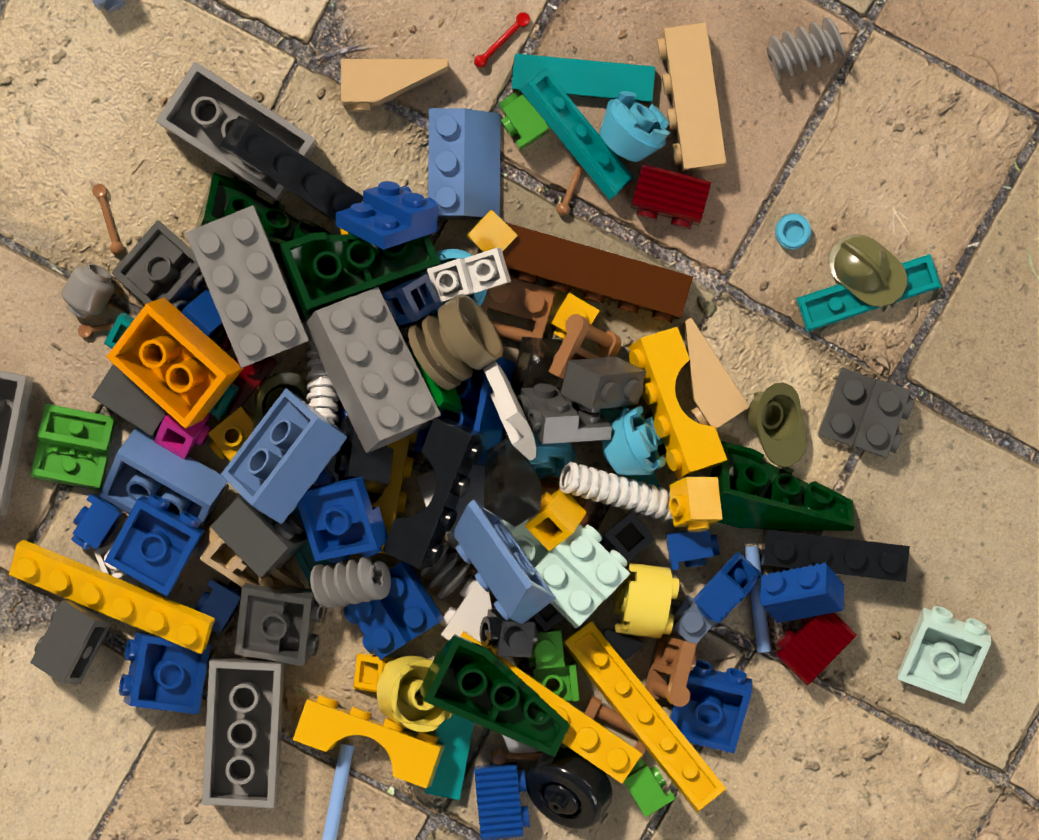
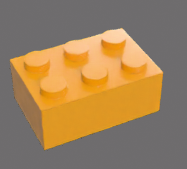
M166 298L146 303L106 356L107 359L185 429L204 420L243 370L235 360Z

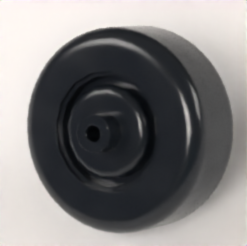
M559 747L555 757L544 752L541 753L526 775V790L536 808L553 822L567 828L587 829L594 826L612 801V786L606 773L570 748Z

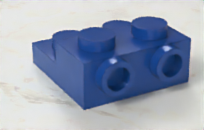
M390 181L381 182L377 187L363 191V203H356L351 205V208L336 212L335 226L384 250L437 232L438 205L430 197L424 198L421 194L412 193L411 189L407 186L400 187L398 183Z
M362 476L310 487L297 503L315 562L329 559L330 563H338L350 558L351 554L360 553L361 557H368L382 551L381 546L386 543L388 533L379 506H371Z
M151 494L149 498L142 496L137 499L104 562L168 596L186 563L190 561L206 530L199 527L201 520L196 516L184 511L179 516L168 509L170 505L168 501L160 496Z
M403 561L389 569L391 586L387 597L381 600L373 599L370 602L348 604L343 609L346 619L353 625L358 624L363 632L362 642L365 649L372 655L376 654L379 660L444 620V617L412 566Z
M135 632L134 639L127 641L125 649V659L130 661L128 675L123 674L119 683V695L124 696L123 702L134 707L199 715L211 644L208 643L206 650L200 654L154 634Z
M697 660L694 669L689 673L686 685L690 691V700L682 707L673 705L669 718L689 743L735 753L752 694V679L747 678V674L742 670L729 668L725 673L713 670L712 665L706 661Z

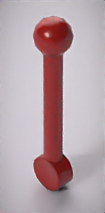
M525 12L519 13L516 17V22L483 55H477L474 58V65L477 68L486 67L487 60L520 27L528 26L530 16Z

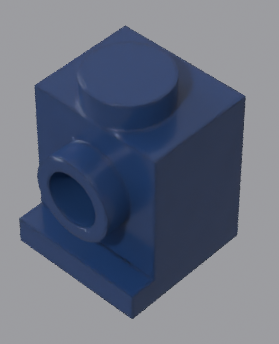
M428 274L398 283L381 293L397 326L418 321L442 306Z
M216 578L210 579L207 584L208 587L213 589L212 592L208 593L205 591L194 608L215 618L210 636L214 632L218 634L224 632L239 607L241 593Z

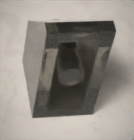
M522 337L511 385L516 397L521 395V388H533L536 384L541 383L555 386L558 391L562 390L564 379L548 372L553 363L554 356L563 342L561 339Z
M507 437L486 452L484 508L516 527L540 512L541 481L529 460L512 445L509 437Z

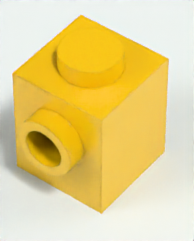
M568 293L550 324L556 328L553 334L564 340L567 334L565 324L571 315L579 314L585 317L589 324L592 325L600 310Z
M245 407L238 408L208 433L212 438L209 446L221 460L227 457L231 461L254 431V418Z
M685 477L669 485L671 497L669 500V511L673 516L674 527H688V532H703L710 529V524L722 520L718 477Z
M561 489L552 495L545 492L532 505L535 511L525 524V527L548 551H551L574 533L587 512L569 493H563Z

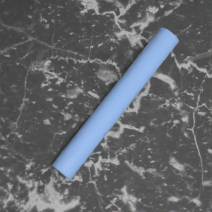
M759 545L745 547L746 559L761 572L762 577ZM761 579L750 591L757 653L771 651L767 611L760 604Z
M340 743L322 840L337 839L354 745Z

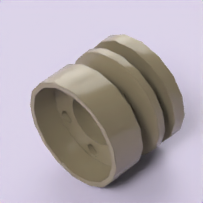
M459 294L440 306L438 316L434 314L427 315L423 318V322L415 323L408 331L410 346L421 367L435 383L446 390H452L459 386L461 381L471 378L473 368L478 371L482 370L501 358L503 354L500 337L491 320L474 300L464 294Z

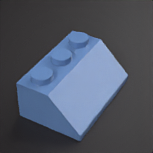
M429 108L428 197L434 199L438 205V219L481 220L491 209L500 217V113L465 108Z
M285 388L221 475L251 506L282 524L287 516L294 511L297 503L309 487L318 479L319 474L331 458L340 450L347 436L331 421L289 389Z
M136 427L116 453L100 497L130 513L138 498L142 496L149 498L151 494H155L170 503L168 509L179 516L184 511L201 520L199 527L204 529L220 501L228 481L215 470L208 468L193 458L187 456L184 460L154 442L155 436H151Z
M472 500L467 505L452 533L459 543L456 546V550L466 563H473L478 571L475 574L476 580L485 591H492L497 599L494 606L505 620L512 619L520 624H524L555 600L556 597L500 516L479 502Z

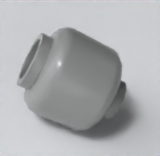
M93 263L75 267L62 290V297L68 304L67 309L72 314L81 318H86L87 315L96 316L102 314L115 289L111 280V274L103 267Z

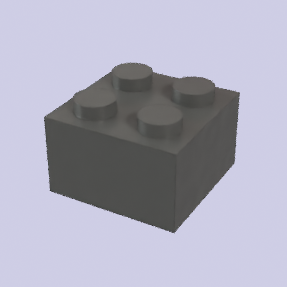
M242 495L238 496L210 526L260 578L285 566L308 541L303 522L299 517L289 514L284 522L280 524L251 506Z

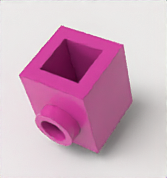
M167 413L154 442L185 460L196 444L202 446L208 438V433L212 430L208 426L212 414L208 413L203 421L185 429Z

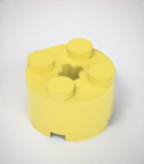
M628 562L625 568L629 570L630 574L617 587L614 614H621V624L614 623L615 631L622 634L660 639L663 634L670 635L674 617L669 611L671 599L676 600L678 596L679 578H673L670 568Z
M417 655L402 656L389 661L385 665L377 684V701L380 712L393 722L417 732L433 731L446 719H449L453 713L425 702L421 692L419 695H415L416 691L420 689L433 661Z

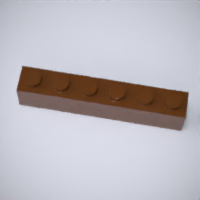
M505 222L518 235L503 251L507 269L516 272L515 279L536 284L537 279L551 282L550 289L566 294L570 293L571 288L585 292L584 299L604 304L605 298L619 302L617 308L638 314L639 308L653 312L651 318L666 323H672L673 318L680 319L682 317L693 276Z

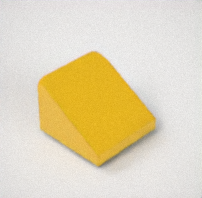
M491 209L468 233L467 238L482 252L494 248H501L503 252L518 235Z
M357 653L353 689L377 692L378 680L385 665L398 657L385 656L379 660L377 655Z

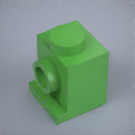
M513 93L498 104L505 116L500 120L503 127L511 138L515 135L519 138L516 141V147L519 152L549 133L548 125L524 95L518 97L516 93Z
M560 628L549 629L547 632L538 630L537 643L532 647L531 657H528L529 667L545 669L565 666Z
M575 662L565 663L563 667L545 669L533 667L534 675H530L532 678L545 687L549 679L555 678L559 681L560 686L556 691H553L566 701H580Z
M642 757L639 758L624 780V784L644 817L649 816L676 799L669 788L664 791L661 789V787L666 785L664 778L656 766L649 769Z

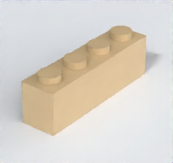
M705 22L664 28L663 38L657 39L659 60H666L668 73L662 74L664 94H671L673 108L667 109V118L670 123L669 129H676L678 143L672 144L674 164H681L682 173L724 167L726 165V156L707 24Z

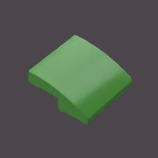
M45 404L37 434L38 445L30 472L31 477L101 491L112 443L115 417Z

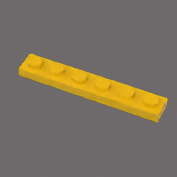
M22 539L16 545L9 572L10 576L202 654L206 650L215 621L214 617Z
M592 621L563 643L566 650L697 813L726 790V787Z
M465 631L460 635V637L481 645L480 641ZM494 654L570 723L562 743L622 784L643 753L503 657Z

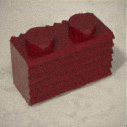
M642 164L631 208L638 209L636 215L639 217L657 220L658 215L672 218L671 225L691 230L692 224L699 226L701 223L711 182Z
M835 613L800 619L804 624L795 633L788 630L775 644L779 649L774 654L807 686L857 636Z

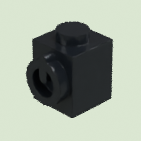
M488 609V614L482 619L480 626L481 645L489 648L497 656L531 657L532 647L536 645L538 640L536 622L531 618L524 624H520L512 619L505 620L497 610Z

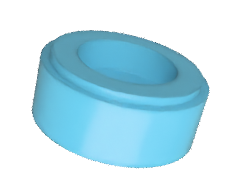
M799 214L785 215L778 221L775 227L777 242L789 250L803 247L811 236L809 222Z

